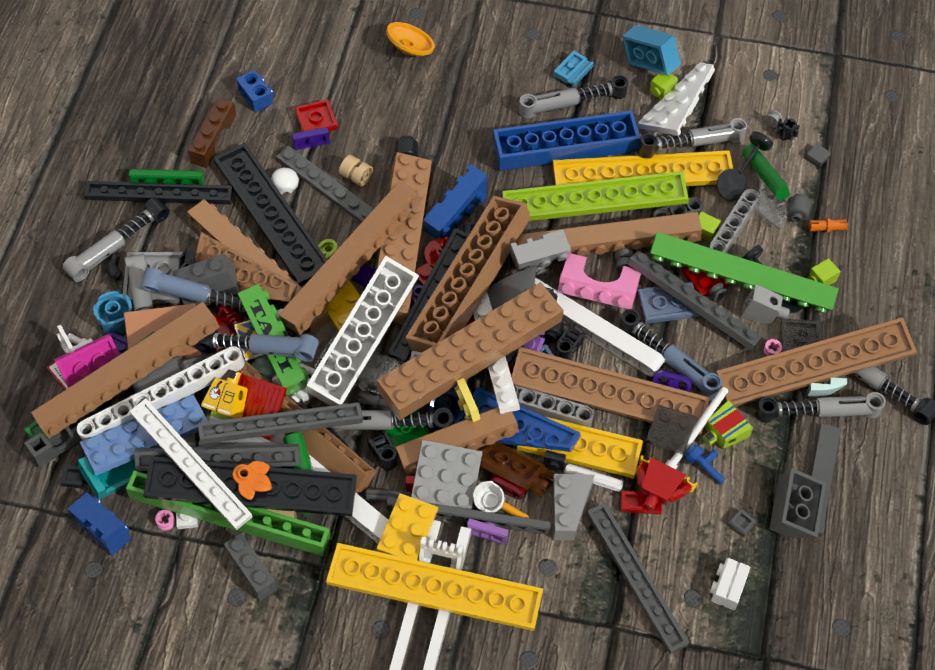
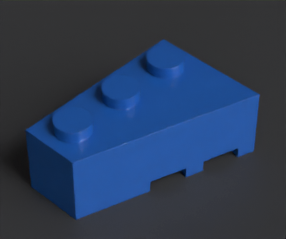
M86 492L68 508L71 517L111 556L131 540L128 534L129 528L110 509H106L96 496L92 497Z

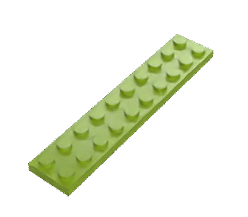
M683 171L502 191L503 198L526 203L530 214L529 221L688 204L689 202Z

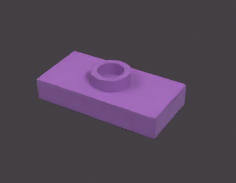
M469 518L467 528H471V535L504 545L507 543L509 530L497 527L491 522L483 523Z

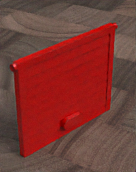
M239 372L241 376L238 385L248 390L243 417L279 413L287 388L243 375V372ZM272 435L261 437L270 441Z

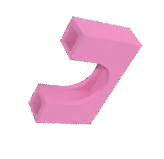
M575 254L568 255L569 257L560 276L559 293L632 309L641 276L640 272L634 268L623 266L618 280L599 282L591 279L584 273L587 257Z

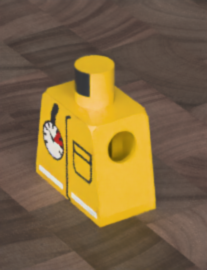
M230 370L226 381L215 378L201 406L233 418H242L248 390L238 385L241 373Z

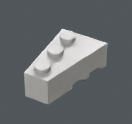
M564 230L544 234L541 236L542 238L534 241L532 238L526 239L525 244L518 246L516 242L511 243L510 255L517 272L533 266L544 268L549 266L552 261L567 259L568 255L571 254V247Z
M554 474V540L574 541L595 475Z

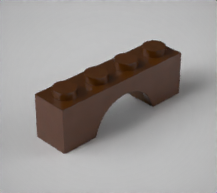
M217 98L188 149L191 164L208 168L215 155V146L220 132L225 127L230 128L236 117L234 102Z

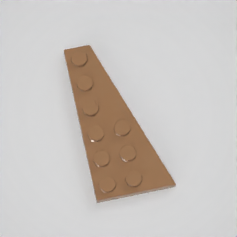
M201 232L195 255V263L225 254L234 260L240 292L259 284L262 290L266 289L270 300L289 303L294 298L297 287L295 283Z

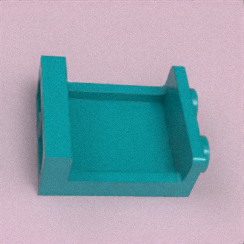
M86 456L78 460V469L99 500L126 487L133 472L136 471L134 459L96 476Z

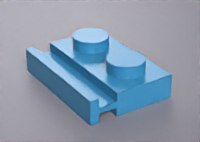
M573 51L554 70L553 76L566 84H571V87L574 88L593 68L594 62H589L586 57Z

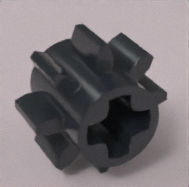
M786 118L784 122H779L777 134H780L782 139L791 140L793 136H798L800 125H797L795 120Z

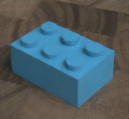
M635 25L622 36L630 65L667 76L681 65L674 35Z

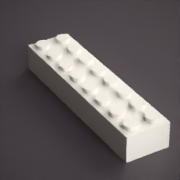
M384 257L306 385V392L330 406L342 405L416 283L419 277L418 274L389 257Z

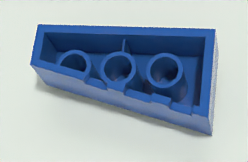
M472 164L466 168L468 170L464 177L460 175L456 180L457 184L452 191L448 189L444 194L442 203L437 202L423 219V231L433 238L448 237L452 230L459 226L468 214L473 213L479 203H483L486 200L487 175Z

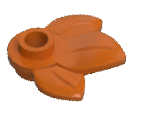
M253 461L249 465L240 464L235 467L232 476L238 484L239 493L244 498L252 500L255 491L266 492L272 489L271 482L265 475L269 471L270 466L261 461ZM241 471L246 472L247 476H246V477H242V476L240 475V472H241Z

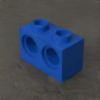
M255 70L236 78L239 92L254 112L273 104L272 96H274L271 87L266 86L262 75H258Z

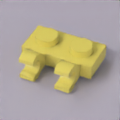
M465 379L457 380L458 389L455 391L459 398L458 405L461 411L464 410L466 414L465 420L472 418L473 422L480 420L478 408Z

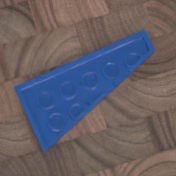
M477 387L472 397L479 414L497 408L498 404L495 394ZM520 406V410L512 411L517 421L519 432L512 437L503 438L495 443L571 452L581 434L572 428ZM464 410L461 411L455 420V424L465 420L466 414Z

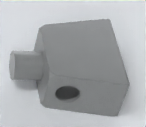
M755 285L743 303L741 318L771 324L776 317L786 320L790 309L781 306L783 299L781 295Z

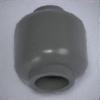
M800 193L791 196L786 207L787 216L795 222H800L809 217L811 210L810 199Z

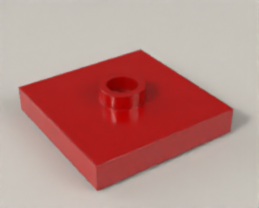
M328 99L294 107L302 132L327 127L328 132L338 129V124Z

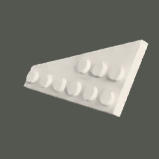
M697 64L660 102L643 116L637 123L639 129L679 136L681 133L680 128L686 124V117L691 115L699 100L698 95L704 91V84L709 82L715 71L713 64Z

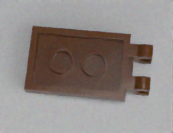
M501 443L487 445L482 450L480 467L526 490H529L531 487L538 497H542L546 492L540 487L544 489L546 487L550 488L553 484V481H550L548 478L553 479L554 474H556L555 472L545 469L546 465Z

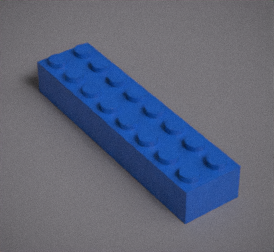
M633 111L493 129V147L499 171L552 164L553 160L595 158L637 152L640 142V134Z

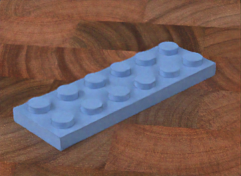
M194 395L157 409L161 416L182 438L197 433L198 423L208 422ZM135 419L80 442L96 476L134 460L135 449L161 448Z

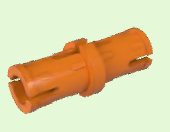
M826 218L825 220H809L808 228L809 232L825 231L830 233V231H847L848 223H845L847 219L831 220Z

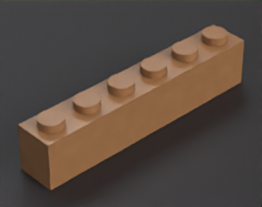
M499 407L479 414L480 420L473 422L472 418L397 446L396 449L406 475L416 474L422 440L477 450L485 445H492L503 438L512 437L519 432L513 412L500 414Z

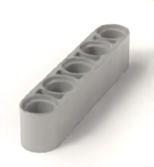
M747 189L743 192L712 240L709 248L724 253L729 252L756 209L759 194L756 190Z
M514 386L520 406L545 417L586 427L592 426L594 413L590 407L542 392Z

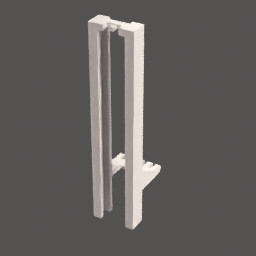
M434 520L428 537L422 536L419 561L430 563L433 554L451 558L450 568L462 570L471 537V528L461 526L457 544L451 543L450 546H447V542L442 543L440 540L436 543L441 521ZM407 604L389 670H401L419 605ZM438 611L423 670H436L451 612Z

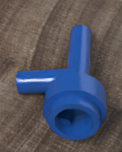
M694 444L684 454L685 460L690 465L696 461L712 478L721 484L725 478L710 465L718 456V452L713 449L703 458L701 455L704 453V450Z

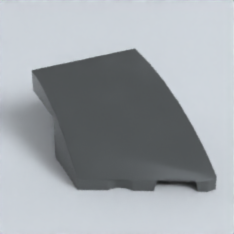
M533 266L521 270L489 287L486 292L488 293L492 311L536 285L535 275L539 272V268Z

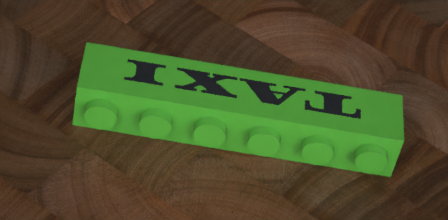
M257 284L238 293L256 334L285 336L283 333L285 327L282 321H277L275 317L278 313L274 305H269L267 301L270 300L266 289L262 290L260 285ZM267 355L281 386L287 388L286 396L306 388V379L309 376L305 368H300L298 363L301 360L296 357Z

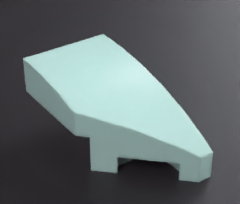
M831 378L827 384L811 383L807 389V397H826L846 386L847 378Z

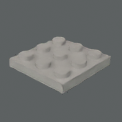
M127 252V257L145 254L148 268L158 269L165 274L173 276L172 271L178 269L179 256L183 252ZM125 267L123 295H127L133 304L129 275ZM151 292L153 304L180 303L181 300L180 297L166 293Z
M422 440L411 497L426 503L472 510L473 492L477 484L483 451Z

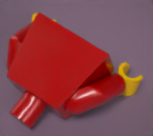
M641 455L636 474L637 484L641 487V493L647 496L643 503L644 507L654 510L658 502L667 505L669 502H675L683 498L696 488L698 483H690V477L686 479V474L652 457L649 461L643 459L644 456Z

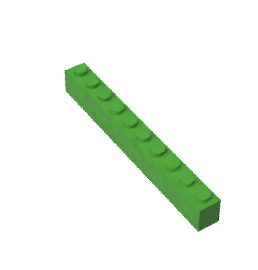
M656 232L649 253L655 261L663 262V260L671 262L670 265L681 268V266L689 268L688 271L699 274L701 271L707 273L706 276L709 278L717 279V277L725 279L724 282L735 285V283L743 285L742 288L752 290L755 285H759L781 295L783 301L790 302V300L797 301L799 306L808 308V305L813 306L815 311L821 313L833 310L839 288L660 232Z
M138 471L133 472L126 487L129 499L235 530L213 504L144 498L147 474ZM246 507L253 517L236 531L324 557L330 541L329 528L269 510Z

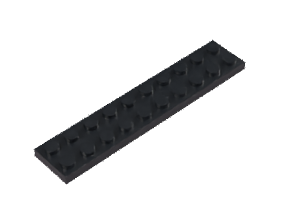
M246 143L214 157V163L229 185L232 186L234 192L290 274L299 285H305L325 264L327 258Z
M150 456L143 494L144 498L212 504L171 458ZM204 461L245 507L353 517L357 475L270 467L265 475L269 478L272 489L266 492L255 491L252 500H248L239 493L238 484L232 476L233 470L240 464ZM241 471V472H240V475H241L242 477H246V476H247L246 472H244V471Z

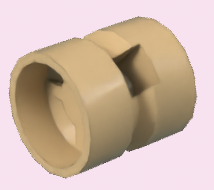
M348 155L339 168L341 176L351 180L360 187L368 183L373 173L372 166L361 162L360 159L353 155Z

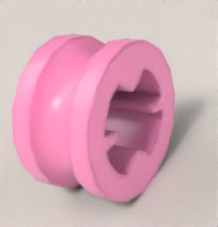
M775 339L768 340L763 350L764 354L770 356L781 353L782 344L780 341Z
M162 510L157 513L155 521L160 530L168 531L174 527L175 518L171 511ZM166 517L169 522L166 524L162 523V518Z

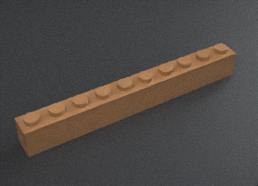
M399 181L278 314L283 325L299 335L309 328L313 320L334 300L339 291L359 272L365 262L370 260L373 253L395 232L400 223L406 220L408 214L418 206L420 198L415 188L402 181Z
M204 199L187 211L190 223L200 232L297 285L295 295L303 288L297 281L291 279L286 270H281L274 259H269L262 248H257L250 237H245L238 226H233L224 214L221 215L212 203L209 204ZM275 301L283 309L288 304L286 302ZM326 307L307 329L311 335L329 322Z
M698 212L563 229L571 247V254L580 256L616 252L623 248L638 250L651 247L656 232L692 243L701 241L702 234ZM559 230L521 234L516 244L517 246L526 243V239L532 238L534 241L542 238L541 236Z
M201 302L31 413L46 436L51 438L64 428L77 422L84 415L94 411L104 402L111 400L121 391L128 389L132 384L146 377L155 369L163 366L172 358L180 355L181 352L197 344L201 339L214 333L220 327L204 302Z
M245 359L243 368L237 371L243 372V375L272 383ZM285 394L279 413L304 410ZM326 428L298 431L304 435L310 456L332 473L357 475L355 493L366 490L377 472L374 468ZM291 432V433H285V434H286V435H289V434L298 433V432Z

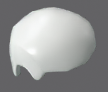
M279 168L271 176L272 182L281 194L284 192L292 193L298 187L299 178L297 173L290 168Z
M493 481L481 482L475 487L473 492V501L480 511L496 513L503 507L505 501L504 493L501 487Z

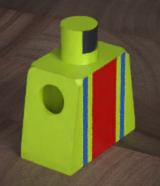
M727 401L707 421L705 429L708 433L703 435L702 439L707 446L716 442L721 448L725 449L749 438L753 427L731 402Z

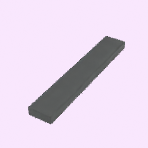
M822 423L819 429L811 472L812 477L827 483L818 536H821L823 533L841 428Z

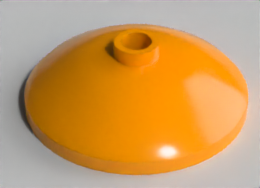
M393 22L386 29L390 42L404 54L426 56L431 54L435 48L432 38L413 25Z

